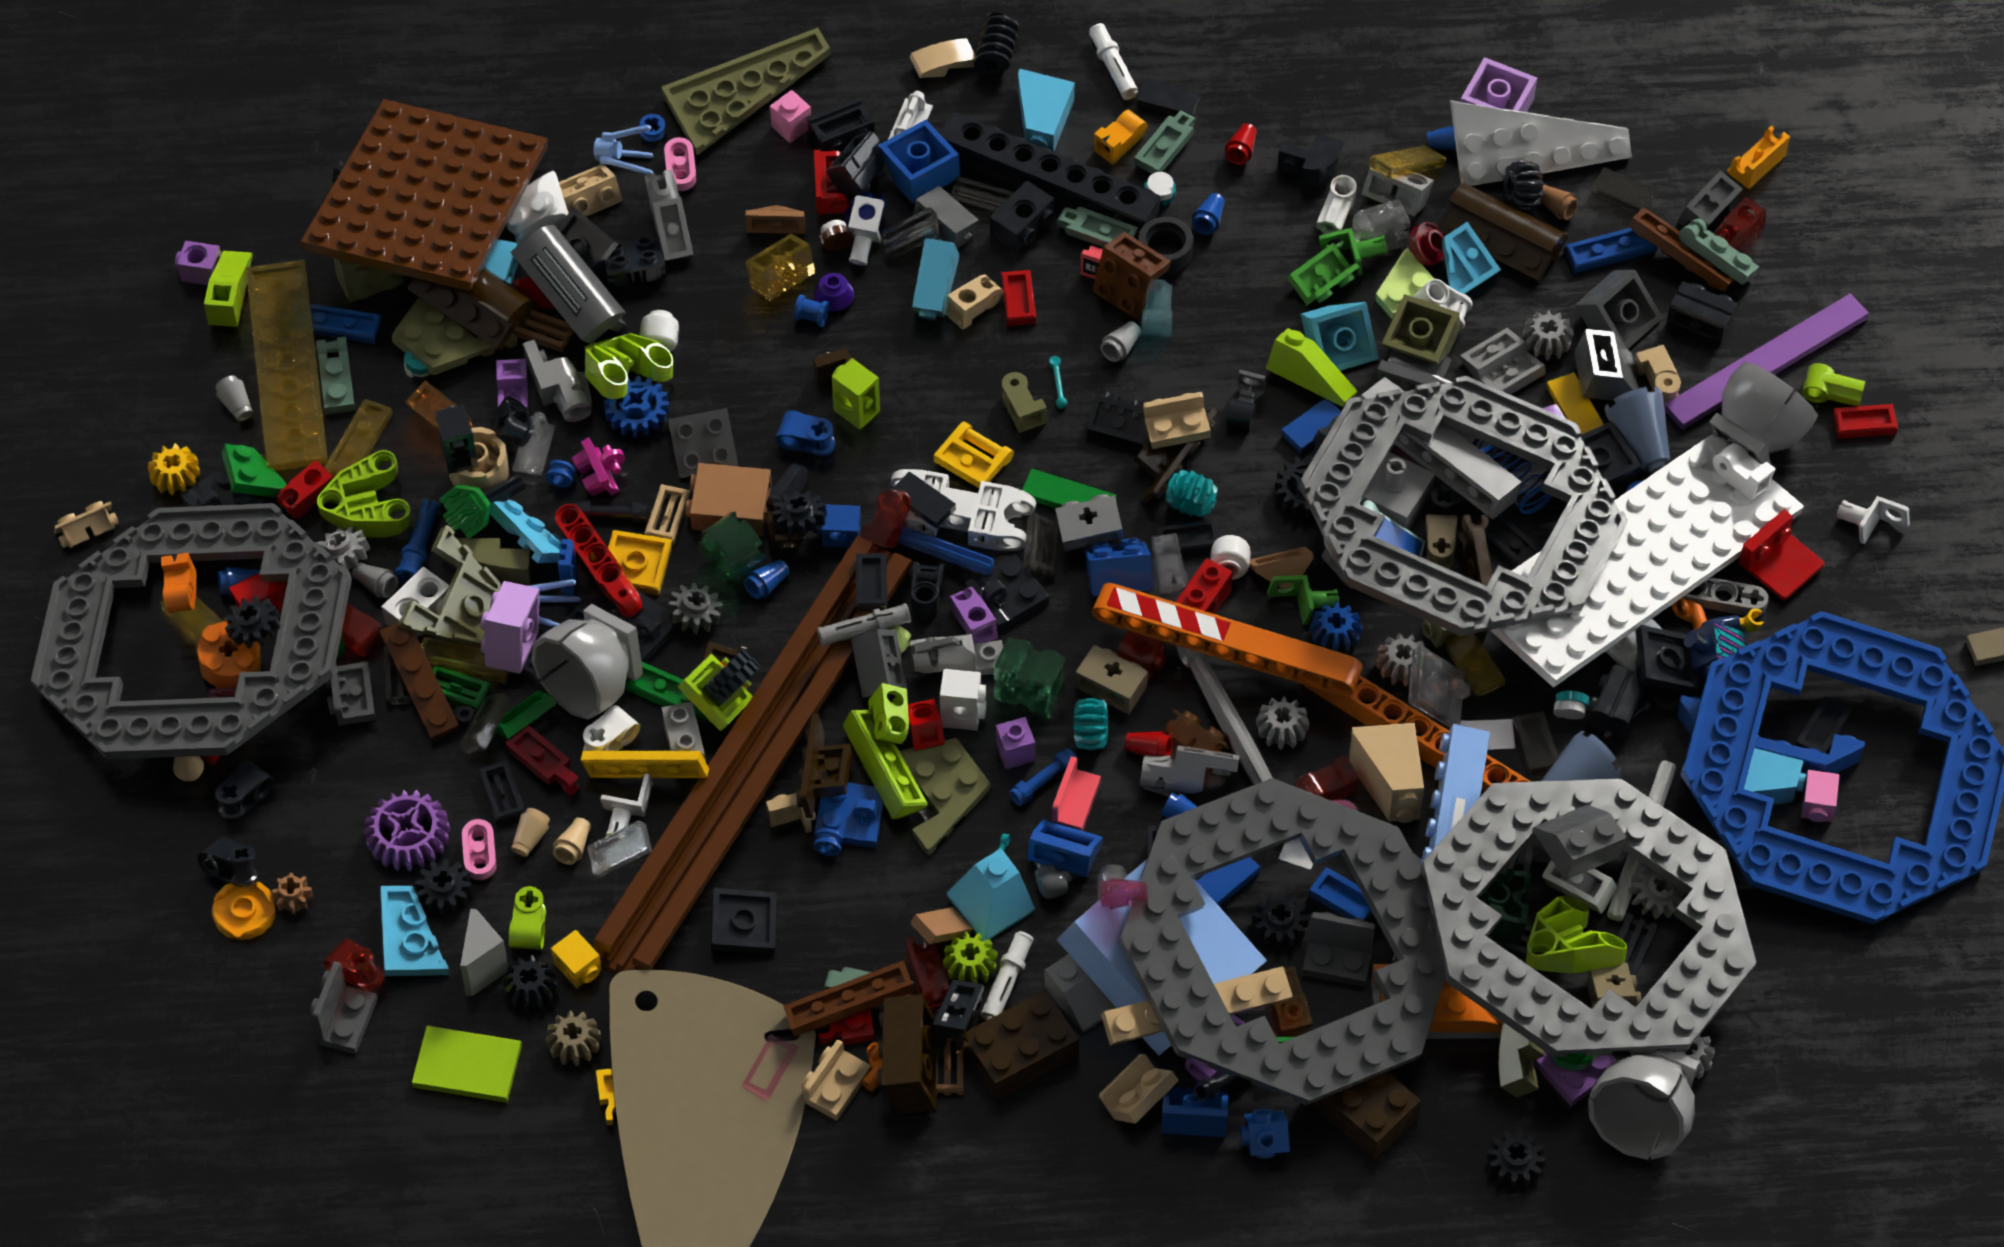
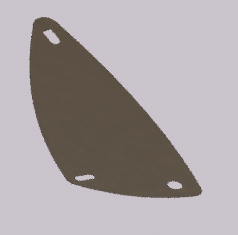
M668 970L622 971L613 977L609 987L612 1075L622 1156L642 1247H750L775 1198L795 1145L806 1103L804 1101L802 1083L806 1075L812 1071L816 1038L815 1029L801 1034L797 1040L767 1042L764 1037L766 1032L791 1029L783 1008L784 1005L763 994L728 981L693 973ZM650 991L657 996L658 1003L653 1010L643 1011L636 1006L635 999L640 992Z

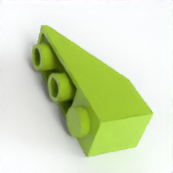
M222 252L209 279L204 301L208 325L238 327L253 257L252 253Z

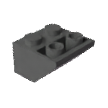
M1585 329L1574 351L1583 398L1614 401V398L1619 395L1639 389L1632 354L1617 335L1609 331Z

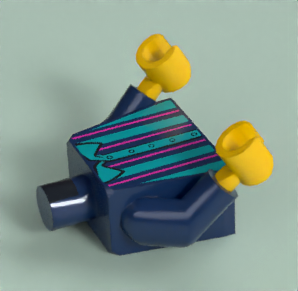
M1756 608L1751 609L1744 618H1739L1738 615L1718 617L1703 622L1701 627L1696 630L1689 631L1685 635L1684 645L1691 649L1694 671L1706 679L1711 662L1720 658L1724 659L1745 647V632L1740 630V627H1744L1749 632H1756L1764 622H1755L1753 619L1759 617L1762 611Z

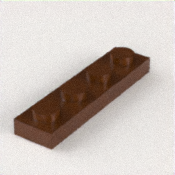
M1645 207L1630 221L1628 227L1634 230L1640 238L1650 241L1663 254L1673 257L1683 264L1686 270L1696 273L1706 280L1712 288L1724 293L1735 283L1733 278L1685 245L1679 238L1680 231Z
M399 622L379 631L431 741L460 727L415 632L399 628Z
M903 960L786 1004L783 1008L793 1035L796 1037L883 1004L884 998L904 996L915 992Z

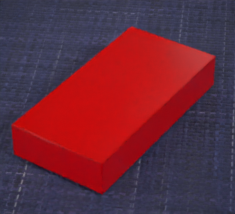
M1031 271L1001 272L1007 326L1036 324Z
M1893 404L1833 409L1832 415L1837 439L1897 434L1898 425Z

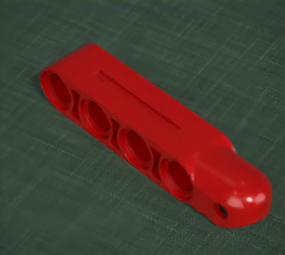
M566 504L561 506L555 514L556 523L565 539H572L574 542L576 555L607 599L614 602L623 616L630 618L642 609L641 597L613 554L577 505Z

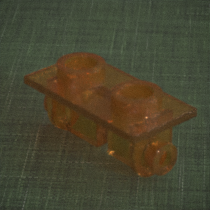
M1175 709L1173 710L1178 718L1176 721L1170 720L1165 729L1172 738L1187 747L1193 738H1196L1197 741L1192 748L1221 752L1220 749L1224 746L1230 750L1231 747L1224 742L1226 735L1212 726L1207 731L1198 725L1201 719L1187 710L1183 714Z

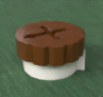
M832 220L822 226L820 240L825 250L838 251L852 243L853 234L844 221Z

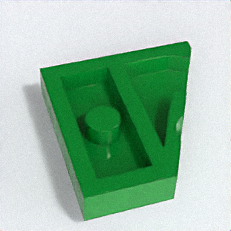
M224 445L222 456L232 492L277 498L279 492L287 483L255 448L245 445Z

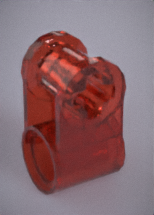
M347 603L341 633L344 645L354 653L365 656L381 638L379 630L383 629V627L373 617L365 615Z
M344 938L323 960V964L328 971H330L334 961L340 962L345 981L359 987L361 990L367 991L378 987L385 976L383 970L375 965L372 952L349 938Z

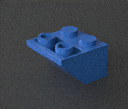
M1128 538L1121 540V544L1109 545L1107 541L1091 543V547L1084 548L1089 587L1093 596H1099L1101 588L1105 583H1113L1137 591L1154 590L1151 554L1145 542H1139L1137 538Z

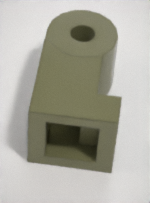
M1018 372L1005 375L1002 379V399L1019 433L1046 424L1047 407L1042 399L1033 400L1028 390L1027 378Z

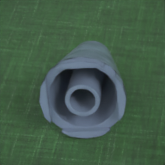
M1646 387L1626 392L1614 398L1615 405L1610 408L1607 404L1604 409L1608 420L1613 422L1641 464V470L1649 471V474L1656 473L1670 462L1664 399L1662 391L1658 387H1654L1655 392H1648Z
M1580 731L1572 738L1542 781L1621 779L1622 772L1620 768L1615 770L1612 762L1616 758L1602 741L1593 734L1585 737L1583 736L1585 731Z

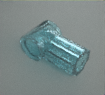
M1155 280L1151 283L1146 308L1143 309L1142 336L1171 337L1173 311H1171L1172 285L1166 283L1165 280Z

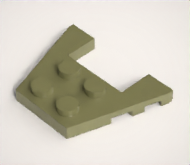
M418 297L392 334V343L405 353L407 350L414 356V359L419 360L421 364L426 366L428 372L432 375L467 364L468 359L479 355L483 357L490 356L496 350L495 347L480 337H474L453 319L420 297ZM512 333L504 346L507 349L515 347L518 337Z
M445 525L441 528L431 551L457 566V570L439 611L435 614L412 600L407 604L398 627L481 648L482 639L485 635V630L481 629L482 616L485 611L489 612L493 593L499 592L502 584L486 566L483 568L473 558V552L466 544L462 545L454 537L453 534L455 532L452 528Z
M957 738L945 740V745L916 751H914V748L899 751L925 800L936 813V816L912 829L913 837L927 855L932 854L936 850V845L953 831L954 825L963 816H966L990 790L989 780Z

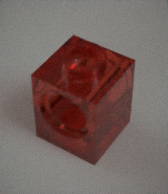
M1128 631L1117 648V656L1128 662L1140 664L1148 671V680H1150L1154 671L1159 672L1165 663L1166 655L1163 654L1164 641ZM1144 653L1147 656H1139L1137 654Z

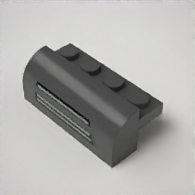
M548 225L538 229L510 252L581 340L592 344L606 330L611 329L618 333L626 326L625 322L621 319L626 312L555 225Z

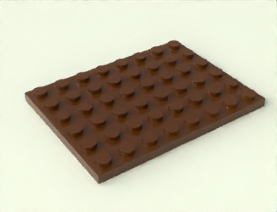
M383 99L303 236L301 251L471 291L548 148V138Z

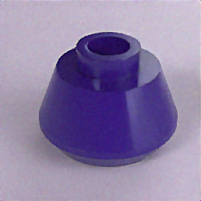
M829 273L823 276L814 290L815 301L821 303L824 300L829 301V311L845 309L854 298L853 287L843 275L838 273Z

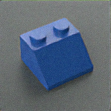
M927 120L878 145V150L895 185L912 204L915 203L917 198L938 186L942 188L960 178L959 154Z

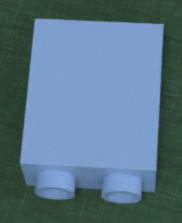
M1147 859L1074 921L1057 939L1061 946L1116 1008L1148 1000L1118 943ZM1193 879L1205 905L1203 909L1179 919L1213 984L1252 974L1267 960L1201 885ZM1165 1032L1142 1037L1158 1056L1171 1046Z

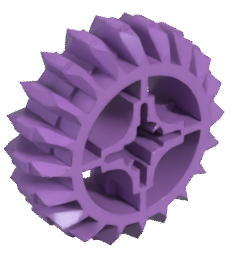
M403 789L401 796L396 797L391 792L390 800L385 801L380 798L378 802L379 808L371 807V817H366L364 836L367 839V848L372 852L376 861L382 859V864L385 867L393 863L394 869L397 872L402 866H406L407 870L411 872L412 865L416 864L423 869L425 866L424 861H435V854H443V845L448 844L450 826L449 822H447V814L444 810H441L438 800L432 802L429 794L420 798V793L415 790L412 796H408L407 792ZM424 819L432 825L429 833L424 831L422 827ZM385 828L390 830L392 836L390 842L386 841L382 836Z

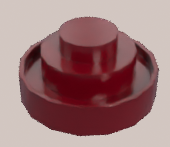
M1429 222L1417 225L1411 230L1409 236L1410 251L1419 263L1424 266H1432L1443 261L1444 254L1441 242L1444 238L1443 233L1436 225Z

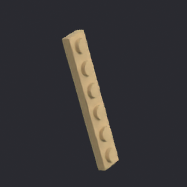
M1283 966L1214 984L1230 1015L1287 1001L1293 997ZM1148 1000L1104 1011L1101 1014L1110 1045L1164 1032Z

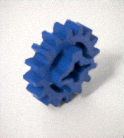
M636 376L634 382H631L628 378V394L620 399L607 398V400H604L606 420L611 421L613 430L620 427L622 435L632 431L633 437H637L638 431H643L647 436L651 427L658 431L659 422H666V413H669L667 392H662V385L660 383L653 386L652 378H648L645 382H641L640 376ZM656 403V407L654 411H652V409L654 408L653 404Z

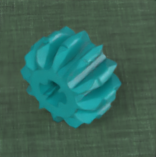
M1180 470L1179 473H1174L1172 478H1170L1165 500L1171 503L1170 506L1172 508L1180 510V513H1186L1190 517L1193 515L1203 517L1206 514H1210L1211 509L1214 508L1218 488L1211 479L1203 477V474L1199 475L1194 471L1188 473L1185 470Z
M1086 698V700H1078L1075 704L1074 739L1079 749L1096 751L1106 747L1109 720L1105 701Z

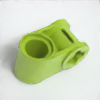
M524 887L516 893L513 917L509 927L510 948L543 949L546 908L543 904V895L536 887Z

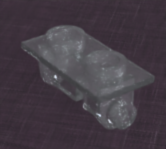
M536 412L534 416L530 417L534 425V431L529 442L524 447H518L512 471L542 475L556 427L554 424L547 423L546 416L543 413Z

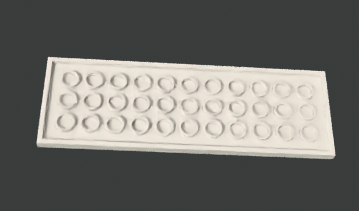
M1712 434L1615 500L1619 510L1624 511L1628 522L1581 611L1492 629L1490 631L1554 688L1638 629L1640 625L1651 620L1739 558L1743 544L1783 509L1789 512L1794 519L1802 513L1804 506L1773 479H1771L1768 489L1750 501L1724 480L1715 470L1713 458L1730 444L1723 436L1715 437ZM1541 551L1513 569L1512 572L1527 578Z

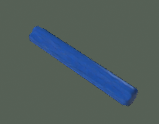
M888 522L883 530L885 539L984 575H989L994 568V560L991 557L902 525Z

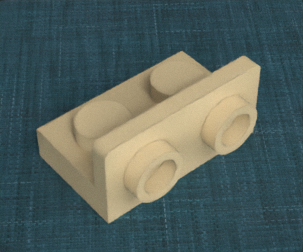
M604 164L559 182L568 214L573 208H576L585 216H589L622 201L616 176Z
M1202 392L1186 393L1166 399H1156L1143 404L1144 420L1152 449L1211 438Z
M836 1040L832 1047H827L823 1051L819 1059V1066L815 1072L810 1071L803 1080L804 1101L807 1105L837 1121L862 1086L861 1080L869 1073L871 1065L844 1051L843 1042Z
M1139 1054L1099 1094V1098L1115 1120L1136 1124L1179 1080L1173 1071L1154 1068L1146 1055Z

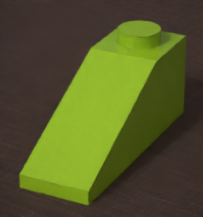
M1289 328L1275 339L1266 366L1267 370L1341 407L1345 406L1348 399L1356 396L1357 390L1313 340L1305 337L1301 332Z

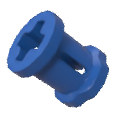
M800 294L794 307L793 319L796 321H800V319L817 323L819 327H823L829 313V301L824 300L821 303L806 299L805 295Z

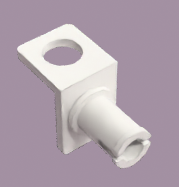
M859 195L855 197L848 225L853 238H855L849 262L866 266L871 243L881 242L878 228L884 207L883 200ZM863 205H872L875 208V215L872 219L864 220L859 216V209Z
M1879 496L1876 497L1868 509L1843 500L1842 505L1839 506L1837 511L1838 519L1859 525V541L1862 544L1866 543L1880 519L1903 528H1908L1910 524L1908 507ZM1887 509L1897 511L1902 518L1892 516Z
M645 773L638 801L601 795L600 800L603 809L613 811L609 828L606 832L608 838L615 840L617 835L619 836L618 841H624L630 816L645 817L653 785L650 774Z

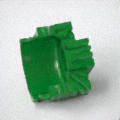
M458 484L439 498L447 510L443 515L446 523L454 531L460 528L468 539L488 525L491 503L479 487Z

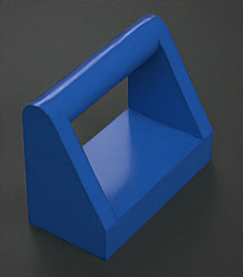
M1043 819L1030 837L1027 860L1046 866L1054 865L1056 869L1069 870L1070 873L1087 878L1101 848L1103 837Z

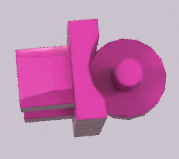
M589 437L581 441L584 449L573 456L572 460L581 474L592 468L595 471L582 479L586 490L592 496L605 490L611 495L619 492L610 470L614 474L621 472L620 465L625 461L622 450L612 449L610 445L603 447L604 454H602L598 447H594Z

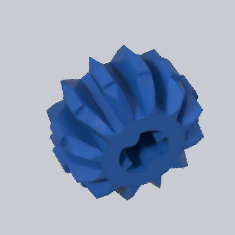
M1338 602L1334 604L1333 608L1324 604L1322 611H1315L1313 621L1310 623V632L1313 635L1312 641L1314 645L1321 644L1323 648L1332 649L1336 652L1341 649L1348 653L1351 646H1357L1359 636L1362 634V625L1359 622L1360 617L1358 613H1351L1350 605L1342 609Z

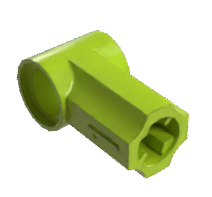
M1815 363L1808 368L1802 395L1813 403H1823L1828 399L1852 406H1859L1866 381L1835 374L1834 370L1828 365Z

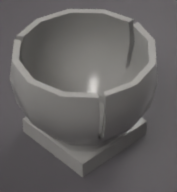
M1744 361L1730 376L1722 391V416L1716 413L1709 423L1715 437L1723 436L1729 444L1736 443L1741 445L1749 456L1762 465L1765 462L1771 464L1769 458L1771 453L1793 447L1809 432L1818 415L1811 404L1798 392H1795L1785 405L1784 403L1794 389L1760 366Z
M593 604L583 610L585 620L569 619L542 634L533 644L531 659L538 679H541L550 670L566 661V663L550 673L540 683L548 694L553 696L555 702L573 716L588 720L614 705L624 693L627 677L636 681L643 675L637 628Z
M1657 1049L1655 1053L1631 1054V1057L1614 1061L1595 1082L1588 1099L1589 1119L1601 1138L1623 1154L1648 1160L1651 1157L1652 1160L1672 1154L1692 1128L1695 1116V1095L1691 1090V1086L1699 1061L1674 1052L1671 1049Z

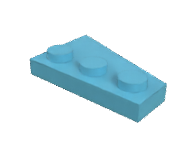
M512 500L493 502L490 508L491 516L507 532L520 537L517 543L523 549L529 548L534 551L532 558L536 563L558 562V559H560L561 539L564 538L547 531L542 521L525 514L523 507Z
M381 886L384 976L448 975V965L441 956L437 940L430 931L426 921L427 917L413 886Z

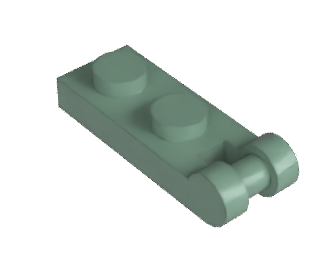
M1700 218L1692 220L1679 232V238L1685 245L1741 285L1752 278L1759 268L1758 265L1752 262L1749 256L1738 252L1724 238L1716 236L1707 230L1705 221Z
M346 336L338 337L337 341L326 342L325 339L316 340L325 414L355 411ZM339 352V357L328 358L329 353Z

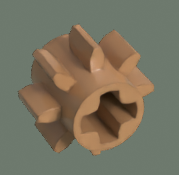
M290 873L289 876L283 879H277L279 889H273L272 896L274 900H278L277 906L279 911L285 908L291 911L292 914H295L296 911L302 908H308L306 898L313 897L311 887H307L308 883L305 876L299 879L293 873Z

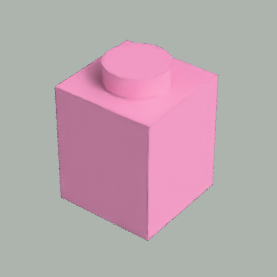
M789 91L770 105L771 127L789 143H792L808 131L807 117L811 116V106L794 91Z
M1808 770L1804 783L1801 818H1807L1814 822H1832L1837 804L1839 774Z

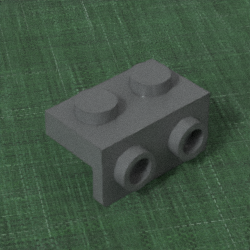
M368 661L337 666L336 664L334 676L326 682L327 689L332 688L333 696L327 697L330 715L336 714L339 726L376 720Z

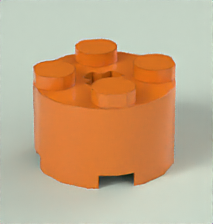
M226 621L208 625L202 632L197 649L202 678L216 686V689L219 691L236 692L240 672H260V646L258 642H253V646L250 649L247 648L245 642L236 646L225 630L227 626Z

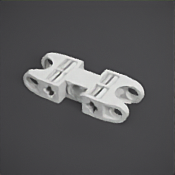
M903 469L893 473L890 481L892 487L910 471L956 503V510L939 527L968 532L969 546L996 551H1016L1025 547L1027 541L1026 533L1015 528V525L1009 523L1008 520L1034 513L1036 501L1030 494L1011 486L981 481L978 493L949 488V475L926 470ZM900 503L883 507L881 520L886 525L888 522H893L936 538L939 527L935 529Z

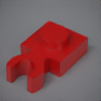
M870 1009L817 1028H828L830 1030L827 1033L819 1034L820 1044H829L837 1037H842L844 1045L875 1040Z

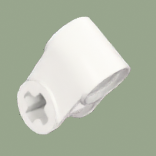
M1439 279L1428 281L1413 296L1459 312L1460 331L1465 326L1464 317L1466 312L1470 311L1473 305L1470 297L1456 291Z
M612 706L584 730L583 740L585 745L583 751H619L636 738L641 726L619 706Z

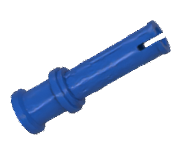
M429 499L422 501L410 541L401 550L400 555L402 559L399 567L395 568L393 575L397 576L398 581L402 584L409 581L427 561L426 547L438 512L440 511L439 503L434 500L431 501L429 508L427 507Z

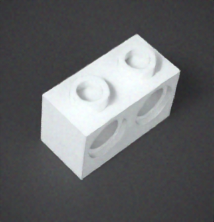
M423 566L381 606L384 622L388 626L399 622L407 604L412 600L437 614L449 585ZM415 632V634H416L417 637H418L419 635H423V634H421V633Z

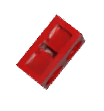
M1206 558L1178 597L1176 603L1216 614L1232 591L1233 571Z

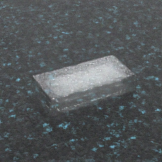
M640 820L587 846L593 873L599 877L652 851L647 826Z

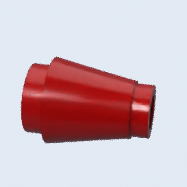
M1248 123L1242 124L1225 145V156L1232 164L1243 165L1252 158L1257 130L1253 125Z
M1164 731L1128 732L1125 737L1124 748L1125 751H1130L1143 757L1144 755L1170 756L1172 736L1165 735Z

